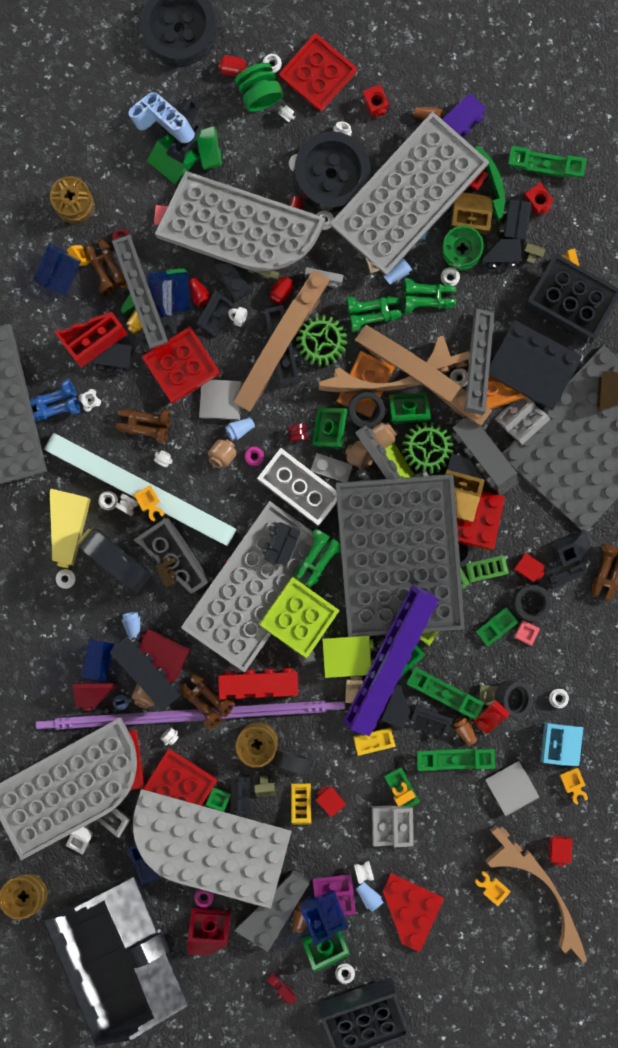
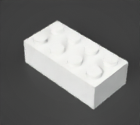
M280 448L257 478L260 483L318 527L337 504L336 490L282 448Z

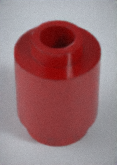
M224 55V58H220L219 70H222L224 75L236 77L247 67V61L239 57Z
M286 276L283 278L278 277L269 292L268 298L281 306L295 288L292 285L293 281Z

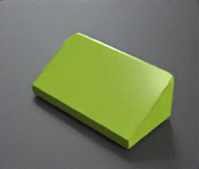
M395 443L385 449L386 455L389 460L396 464L399 475L404 478L413 476L414 473Z

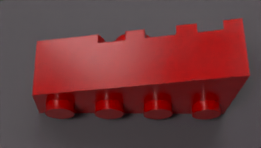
M282 668V672H274V669H262L263 673H255V670H246L243 674H236L235 670L224 671V675L218 676L219 699L297 696L298 674L293 672V668Z

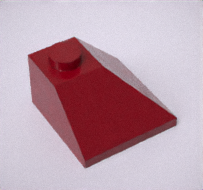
M117 682L73 684L76 707H81L82 711L93 710V707L98 706L117 687Z
M192 908L188 935V955L208 956L227 946L231 910Z

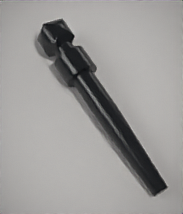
M109 707L97 708L91 711L67 714L65 718L100 716L102 714L110 715L111 710Z

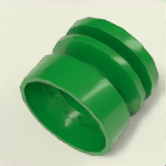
M259 63L248 67L235 78L239 92L244 94L242 98L249 112L266 109L283 97V91L279 82L274 81L275 73L272 72V66L269 63Z
M464 225L455 227L448 232L444 238L442 248L443 259L448 266L464 271L471 269L478 263L484 246L479 232L470 226ZM460 246H463L466 250L464 254H461L459 251Z

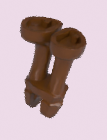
M100 239L98 243L103 254L96 256V252L91 244L86 246L87 258L90 259V264L94 266L100 280L98 292L101 297H107L113 294L116 289L102 263L106 262L118 289L126 288L128 285L123 272L114 260L110 246L103 239Z
M129 408L117 411L116 416L129 419L128 424L115 423L116 430L124 434L127 432L129 434L150 436L155 438L158 444L165 445L168 436L167 428L137 425V421L169 427L171 410L163 409L160 414H147L130 410Z
M603 543L601 547L604 555L597 577L594 578L595 582L592 584L591 595L597 598L602 586L605 585L608 588L603 600L610 602L616 594L615 591L618 589V556L610 579H606L613 559L618 553V548Z
M193 674L189 678L196 687L191 691L183 683L180 686L181 692L189 702H192L205 716L204 725L210 730L219 725L222 718L201 697L204 696L223 717H227L230 714L235 703L230 699H219L208 687V684L203 682L202 678Z

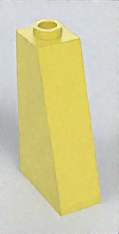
M51 489L52 561H56L57 566L68 568L69 565L74 566L79 548L76 543L82 536L91 499Z

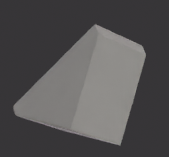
M115 808L97 819V821L116 837H120L132 817Z

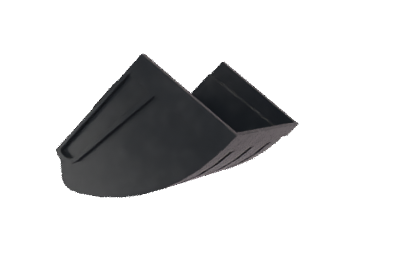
M134 877L126 879L74 906L54 911L41 917L95 1046L130 1041L188 1006L189 996L138 878L134 879Z

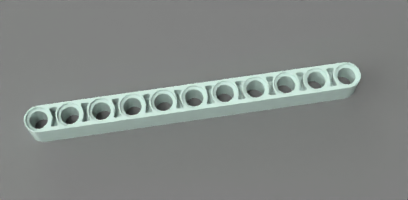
M55 433L51 435L44 448L47 452L134 498L135 493L151 485L160 500V503L156 506L162 509L165 514L226 546L229 545L237 530Z

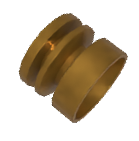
M73 176L63 177L52 186L50 201L62 220L71 224H79L86 221L92 215L94 199L86 183L80 178ZM73 195V200L69 201V196Z
M253 722L246 725L240 732L236 741V753L245 765L262 767L274 758L278 746V737L274 729L268 724ZM255 739H258L259 742L262 741L260 747H257L256 744L253 745Z
M24 874L9 880L0 891L1 909L12 919L21 920L36 914L44 907L47 901L48 892L45 883L41 878L33 874ZM23 893L29 894V898L23 896Z

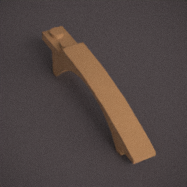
M316 270L312 271L260 354L235 398V404L251 412L255 403L263 394L270 377L294 336L311 312L318 306L320 296L330 282L328 277Z
M365 325L355 339L357 343L370 351L373 356L389 362L422 383L450 406L462 419L466 416L481 427L492 410L487 406L483 415L464 411L466 391L459 384L371 327Z
M440 336L437 338L432 355L426 363L445 374L451 368L456 367V369L466 367L467 363H469L470 353L468 351L451 357L444 336ZM337 368L334 370L333 378L318 383V389L331 392H381L422 385V383L412 376L392 383H371L355 378L343 369Z
M495 825L490 831L501 842L502 846L485 861L490 867L509 866L526 870L539 877L549 886L556 897L561 912L562 929L558 945L564 953L572 949L585 963L587 959L569 911L552 881L528 850L521 854L523 850L516 842L512 844L508 840L510 836L503 827L499 829Z

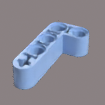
M155 92L146 95L129 110V116L139 130H145L157 121L181 143H187L194 138L195 133L186 118Z

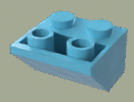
M544 722L540 761L549 764L579 766L583 727Z

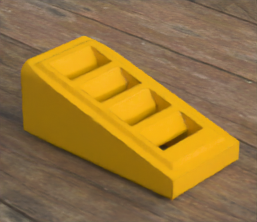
M291 784L292 825L312 824L311 784ZM307 790V794H296L295 791ZM307 798V802H296V799ZM307 806V810H296V807ZM296 815H307V818H296Z

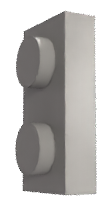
M306 267L305 279H308L312 271L316 270L330 279L328 287H342L344 275Z
M316 453L311 471L340 482H347L353 465Z

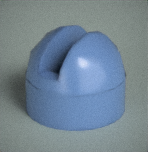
M117 695L113 699V706L117 710H124L129 705V700L125 695ZM125 700L124 704L116 706V702Z

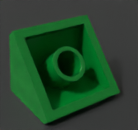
M168 134L156 142L147 162L176 186L183 178L185 171L188 172L200 156L191 150L182 164L166 155V152L175 140L172 134Z
M427 393L389 395L391 424L430 421L431 415Z
M318 408L312 439L313 446L341 450L348 409Z
M336 922L301 939L314 972L350 955L349 947Z

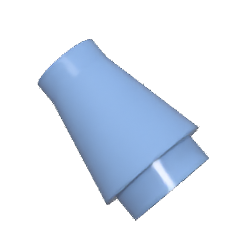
M402 258L387 276H383L389 284H392L409 275L412 269L405 259Z
M249 417L228 423L225 430L230 440L233 441L240 439L254 428L255 425Z
M138 612L123 614L122 623L128 637L131 639L135 637L139 640L140 616H138Z
M365 882L356 889L367 910L369 909L373 912L383 903L382 897Z

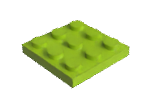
M291 577L259 623V626L304 658H308L340 610L294 577Z

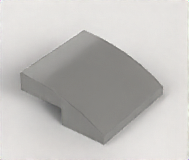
M210 380L202 385L199 418L240 420L241 407L235 404L234 400L242 388V382Z
M528 397L512 402L495 418V421L521 445L550 420L549 416L536 407L534 402Z
M519 761L485 780L505 817L539 798Z
M372 806V845L413 846V808L406 806Z

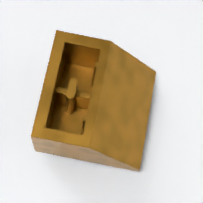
M462 193L452 205L449 230L464 225L474 228L479 234L487 235L490 231L492 218V196Z
M447 470L446 474H453L456 518L473 523L484 479Z

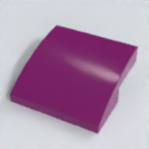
M351 875L313 879L317 919L356 914Z

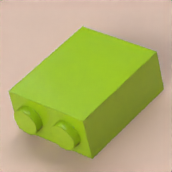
M369 636L322 639L325 678L367 675L374 661L370 657V651H374L373 639L369 640Z

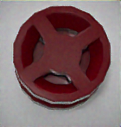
M295 424L287 427L290 432L289 442L308 440V436L305 434L306 424Z

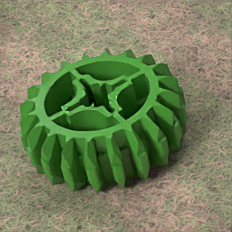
M322 315V320L318 321V316H314L315 322H312L309 318L307 319L309 326L303 323L302 328L304 330H298L297 332L301 336L296 337V341L302 342L296 345L297 349H302L299 355L307 354L304 357V361H308L311 358V365H314L315 360L318 361V367H321V361H325V366H329L328 360H331L334 364L336 363L334 356L341 359L342 356L339 352L344 353L346 350L342 346L347 345V341L341 340L347 337L346 333H341L344 327L336 328L339 325V321H335L332 324V317L325 321V315ZM324 327L320 333H309L314 328ZM329 330H332L336 335L337 344L328 338ZM325 334L324 338L327 342H323L318 349V341L316 340H320ZM306 338L315 344L313 353L306 345ZM325 348L334 349L327 355H319Z
M423 422V429L417 424L415 426L417 431L415 432L411 428L409 432L412 436L406 434L404 437L409 441L402 443L403 446L408 447L403 449L402 453L409 454L404 457V460L406 461L411 458L412 461L408 465L411 467L415 463L417 465L414 469L415 471L422 467V473H424L426 468H429V473L432 474L433 467H435L436 471L439 472V464L445 468L447 464L443 460L449 461L450 457L447 454H453L454 452L448 449L453 447L454 443H447L452 437L451 435L444 437L447 430L445 429L441 433L439 431L441 425L433 429V422L430 423L429 428H427L426 422ZM427 433L426 441L413 442L420 434ZM433 434L441 440L443 448L434 444ZM429 441L430 448H433V451L430 450L426 457V449L422 446H426ZM412 448L422 453V462L415 457ZM442 453L439 460L428 463L431 454Z

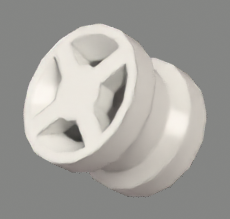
M122 494L120 503H117L115 507L132 516L134 507L138 506L139 503Z
M369 861L363 865H354L359 884L365 880H374Z

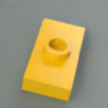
M391 727L373 731L370 736L364 734L353 736L358 756L395 747Z

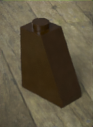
M602 371L599 374L597 412H603L618 406V372Z

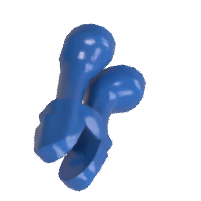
M70 379L62 382L60 390L42 396L38 395L30 399L31 407H37V412H33L35 421H41V419H47L52 415L63 412H70L72 415L80 413V404L78 399L75 398L77 396L76 390ZM70 398L64 403L47 408L46 404Z

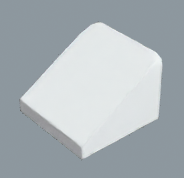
M84 827L71 833L66 846L83 855L93 836V832Z

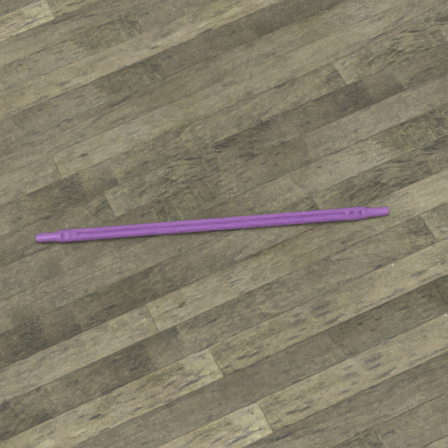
M325 701L238 706L234 707L227 717H223L216 708L211 709L222 719L323 713L326 710L345 709L344 701L327 703ZM199 709L55 718L52 721H36V729L55 728L56 730L104 727L120 717L125 725L199 721L205 720V716Z

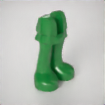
M404 278L403 295L435 294V297L404 296L403 314H410L416 307H437L438 309L444 307L447 309L456 306V299H442V294L456 293V287L448 284H418L412 279Z
M353 296L346 297L352 332L359 331L360 327L365 324L378 321H393L402 316V310H388V306L400 304L398 297H381V299L366 302H357ZM380 309V312L367 315H352L359 312Z
M316 528L312 532L314 538L313 545L304 559L300 561L299 566H296L294 578L299 580L304 575L305 570L311 572L305 583V586L309 588L318 581L329 560L336 553H341V544L334 539H330L315 566L312 565L314 559L330 538Z

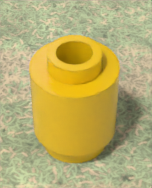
M135 308L126 325L129 326L128 330L137 335L143 331Z

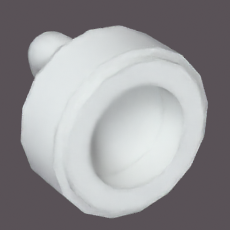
M239 307L238 309L232 308L229 310L228 315L234 321V325L239 327L244 325L247 309Z

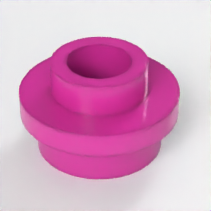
M251 447L246 451L245 460L249 465L257 466L263 462L264 454L260 448ZM253 453L258 455L256 460L251 459Z
M198 889L194 895V901L200 907H208L214 899L212 892ZM206 894L208 896L207 900H202L200 895Z

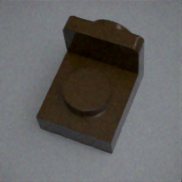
M170 556L160 560L161 564L156 566L166 588L177 584L175 581L177 579L176 574L169 566L178 562V559H171Z

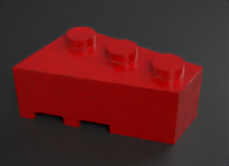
M112 312L89 319L88 322L80 325L75 324L71 328L55 331V334L81 368L128 334Z

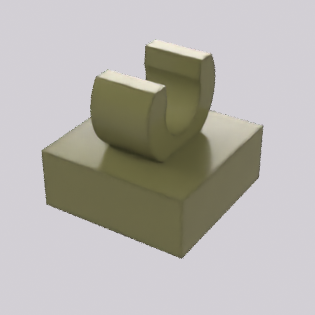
M527 242L525 251L529 252L527 262L534 264L537 255L543 257L546 249Z
M480 684L478 700L484 702V705L492 704L495 701L498 687Z
M267 775L260 776V785H255L256 798L276 796L274 783L269 784Z

